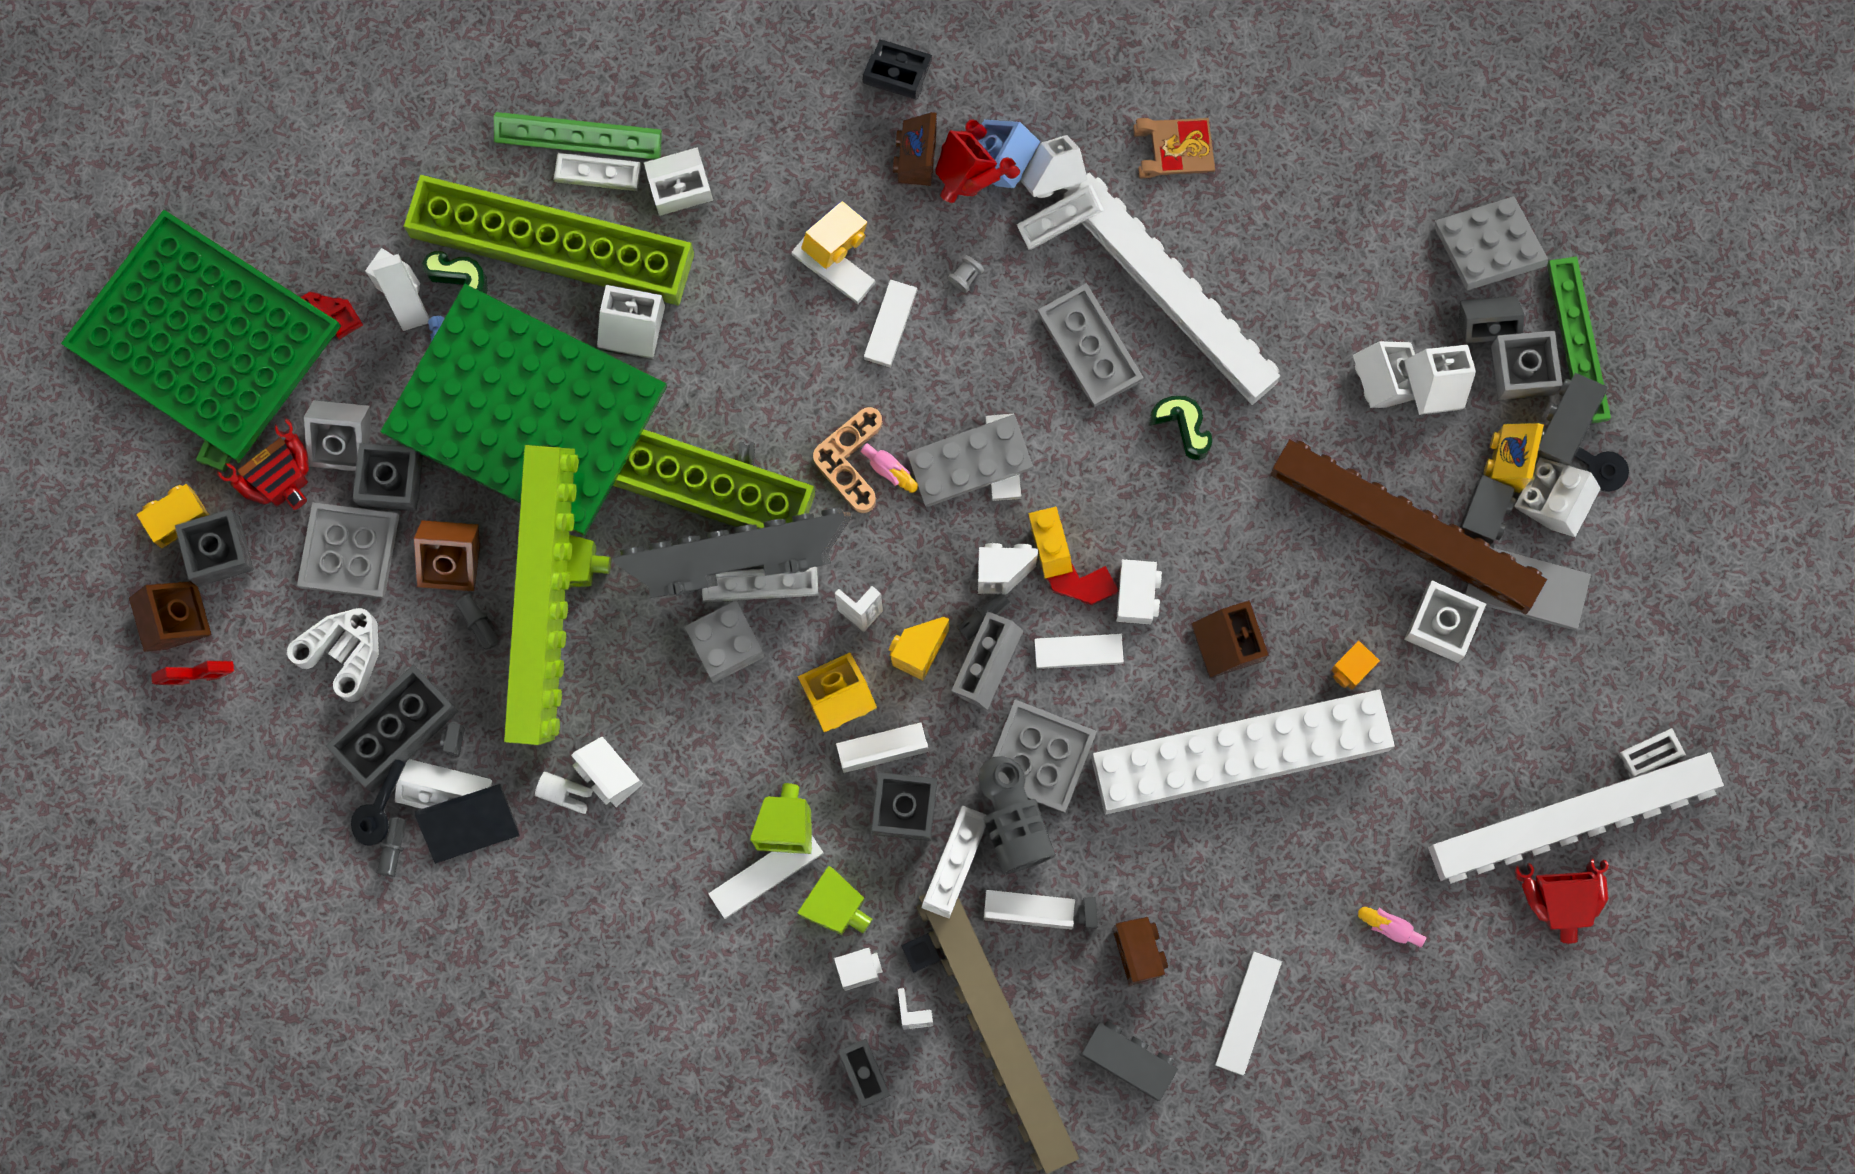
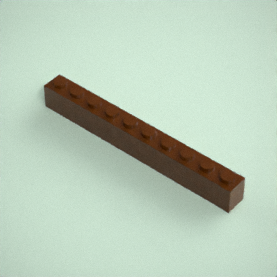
M1289 439L1276 461L1270 476L1460 580L1469 583L1525 615L1530 611L1547 581L1542 576L1541 571L1532 566H1522L1516 562V558L1506 552L1498 553L1491 549L1490 544L1483 539H1473L1465 535L1464 530L1454 524L1447 525L1439 521V517L1433 512L1417 509L1409 499L1403 496L1395 497L1388 493L1387 488L1377 482H1372L1371 484L1362 479V475L1359 472L1336 465L1337 462L1330 456L1325 454L1320 456L1312 452L1311 447L1306 443L1298 440L1294 442Z

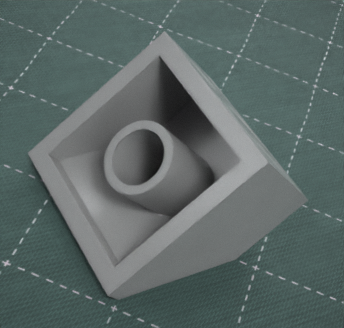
M313 400L304 416L309 467L356 471L359 443L369 444L371 432L370 406Z

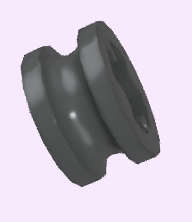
M740 442L738 461L754 466L755 443L750 442L749 445H745L744 442Z

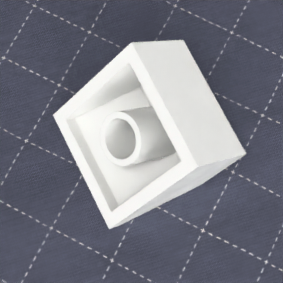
M1379 341L1353 355L1355 370L1361 379L1364 396L1370 408H1387L1415 400L1404 360L1415 355L1411 342Z

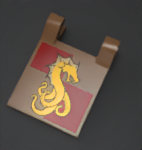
M1209 118L1176 120L1136 119V124L1133 125L1134 137L1151 134L1154 160L1141 161V166L1138 167L1139 179L1152 178L1158 175L1215 172Z

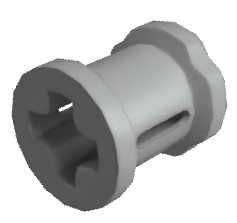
M964 255L962 264L954 274L950 273L948 275V280L960 291L967 293L969 285L978 274L981 275L984 272V269L976 260Z

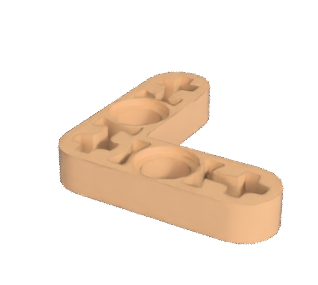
M872 407L860 410L819 444L813 452V460L816 467L849 505L859 513L871 511L875 507L876 497L873 489L846 458L881 429L882 415L877 409ZM866 415L869 418L875 416V426L866 425L862 429V433L865 435L861 437L859 431L853 425L857 424L859 429L864 425V417ZM846 432L854 434L856 437L855 443L851 446L842 445L840 443L842 434ZM823 451L826 454L833 453L831 460L837 467L831 474L828 472L832 470L831 465L827 461L820 462V453ZM842 471H847L853 476L852 482L848 485H840L836 480L837 475ZM858 482L861 485L857 486V490L861 495H870L868 497L869 504L867 505L864 503L857 504L858 497L853 489Z

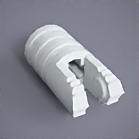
M543 772L538 782L535 796L586 814L587 804L568 796L569 793H573L582 797H591L593 790L562 777Z

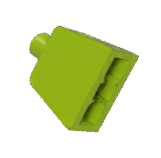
M569 534V543L572 544V557L570 561L567 560V572L570 573L569 588L591 586L593 573H610L611 557L597 556V547L594 541Z
M784 783L780 797L767 796L764 798L750 838L757 851L812 853L811 808L805 799L798 798L800 789L798 785Z
M830 866L827 867L797 912L802 918L840 935L845 932L849 925L864 934L873 920L859 910L865 901L864 897Z

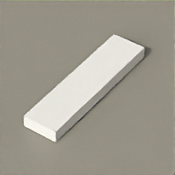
M399 254L371 262L373 273L402 330L405 331L428 324V314Z
M817 567L809 568L805 572H786L765 576L764 569L735 570L716 574L718 586L702 589L703 602L818 596Z
M965 806L961 807L921 908L950 918L986 828L983 820L987 816L986 814Z
M812 836L811 854L770 852L708 894L724 919H726L824 853Z
M1254 951L1252 952L1215 1066L1244 1076L1282 961Z

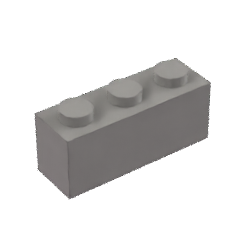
M987 611L951 691L962 700L988 710L1023 630L1012 620Z

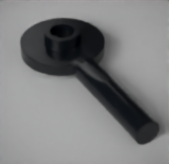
M1579 447L1575 457L1588 465L1587 471L1592 473L1601 491L1612 492L1618 490L1626 483L1629 476V467L1621 455L1606 451L1594 456L1582 447Z
M396 759L374 804L362 805L352 815V833L356 840L363 845L379 844L388 834L389 821L384 808L406 765L401 760Z

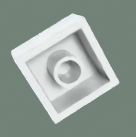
M1431 581L1425 588L1404 640L1458 663L1466 655L1486 603Z

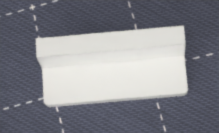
M873 586L857 603L840 589L835 592L838 611L863 632L883 612L881 593Z
M922 723L836 743L843 773L928 752V744L925 739Z
M409 759L396 784L395 802L423 809L491 787L492 780Z
M986 890L983 920L1072 930L1075 899Z
M899 988L898 994L903 1030L933 1026L931 1010L907 1011L904 988Z

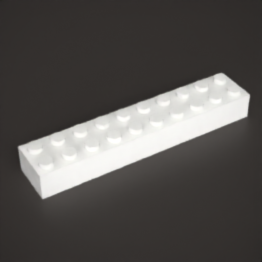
M1379 689L1093 753L1091 759L1104 814L1106 815L1390 751L1395 745Z

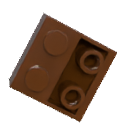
M1250 600L1220 609L1191 623L1209 679L1265 662L1269 655Z

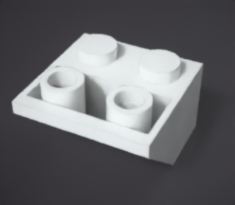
M1068 135L1040 143L1022 174L1021 181L1033 197L1037 196L1038 198L1049 197L1054 194V191L1062 188L1070 190L1079 187L1081 182L1088 181L1080 148Z
M698 147L644 162L659 216L713 201Z
M606 285L599 314L597 348L653 359L665 309L662 295Z
M1468 345L1425 349L1404 360L1419 415L1465 408L1476 373Z
M1540 457L1534 468L1532 480L1523 489L1515 504V508L1553 531L1576 537L1601 488L1591 472Z
M988 543L985 544V547H979L978 594L1009 593L1036 567L1038 549L1032 548L1029 544H1016L1014 548H1002V544Z
M603 737L580 748L571 755L576 760V763L572 766L587 783L593 780L595 785L591 787L592 790L606 805L612 802L617 807L643 785Z

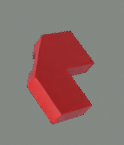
M308 292L300 297L341 324L340 329L336 333L339 340L363 326V323L347 299L327 297L314 292Z
M1072 564L1073 572L1046 578L1053 593L1074 598L1092 606L1119 592L1106 566L1079 578Z
M205 661L192 668L165 667L151 674L152 684L184 685L190 684V680H216L231 674L234 671L233 661Z

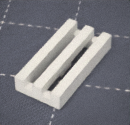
M1672 728L1618 753L1631 779L1686 755ZM1669 737L1671 740L1670 743L1633 760L1629 757L1630 754L1664 738ZM1673 747L1675 748L1676 753L1636 771L1634 765Z

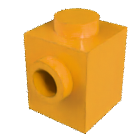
M1358 640L1331 669L1334 673L1333 678L1343 688L1348 686L1353 690L1380 660Z

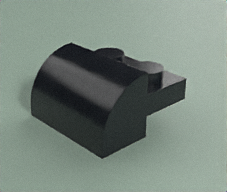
M879 39L875 52L871 54L863 73V84L917 100L922 92L923 82L932 62V55Z

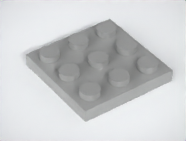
M1514 196L1435 220V230L1467 291L1539 269L1548 264V258Z
M312 502L297 586L301 589L385 599L399 521L398 513Z
M1014 700L992 757L1005 756L1013 759L1020 765L1024 772V789L1028 800L1036 799L1038 804L1065 814L1097 731L1021 701ZM999 772L1000 781L1009 784L1007 775Z

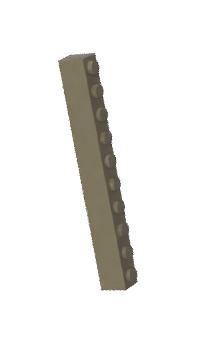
M926 894L920 896L919 901L921 904L916 906L922 921L926 922L929 920L933 931L928 934L935 949L942 948L946 958L941 960L948 977L954 975L959 985L954 987L960 1003L966 1002L971 1011L970 1014L966 1015L973 1032L979 1030L984 1041L980 1042L979 1045L985 1058L989 1059L992 1057L996 1069L992 1070V1073L999 1087L1005 1085L1009 1096L1004 1099L1011 1114L1017 1113L1022 1122L1017 1127L1024 1143L1030 1141L1035 1152L1030 1154L1037 1171L1043 1169L1045 1174H1048L1078 1160V1154L959 898H957L950 918H946L921 908Z

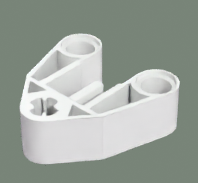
M362 608L326 616L293 640L287 648V656L291 662L302 669H309L318 663L325 652L329 651L345 630L328 654L340 663L346 660L343 668L333 681V689L338 696L348 702L358 701L363 696L379 655L377 621L367 610ZM359 620L367 623L364 628L357 625ZM303 648H309L308 657L304 660H298L299 651ZM355 681L354 690L350 693H344L343 687L345 683Z

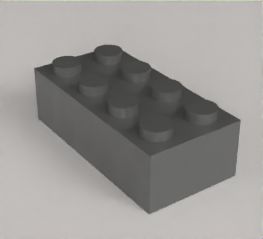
M413 664L336 735L326 747L366 789L373 792L385 781L396 759L406 762L459 711Z

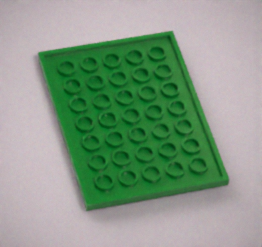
M163 210L61 344L240 463L338 332L341 324L169 212Z
M464 284L380 432L520 504L525 445L575 449V455H578L579 463L577 472H574L573 484L576 485V499L571 503V514H574L573 531L585 536L663 396L667 384Z

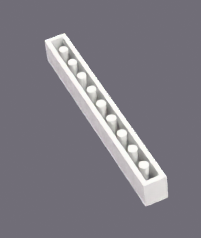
M1089 172L1087 174L1088 181L1081 182L1079 187L1064 193V198L1078 190L1092 185L1104 211L1085 220L1082 224L1251 405L1256 403L1278 383L1280 379L1278 367L1271 360L1268 359L1266 361L1262 357L1256 343L1251 339L1246 340L1240 333L1241 329L1238 324L1232 319H1227L1221 313L1222 310L1219 304L1212 298L1208 299L1202 293L1200 284L1194 278L1189 279L1184 274L1182 265L1175 258L1170 259L1164 252L1161 242L1155 237L1151 238L1145 232L1146 229L1143 223L1136 217L1132 218L1126 212L1127 209L1124 203L1117 197L1113 198L1107 192L1106 184L1098 177L1095 179Z
M1710 752L1433 844L1428 849L1440 881L1449 879L1450 884L1467 879V872L1477 870L1479 875L1494 870V863L1504 860L1505 864L1509 865L1523 860L1521 854L1532 851L1533 855L1536 856L1550 851L1549 845L1560 842L1561 847L1577 842L1578 835L1588 833L1590 838L1605 833V826L1615 823L1616 827L1620 828L1634 823L1632 817L1643 814L1644 819L1661 814L1660 808L1670 805L1671 809L1674 810L1688 805L1687 799L1698 796L1699 801L1713 797L1717 795L1715 790L1724 786Z

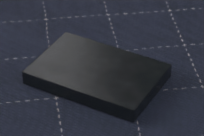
M501 784L415 811V818L435 864L520 836Z

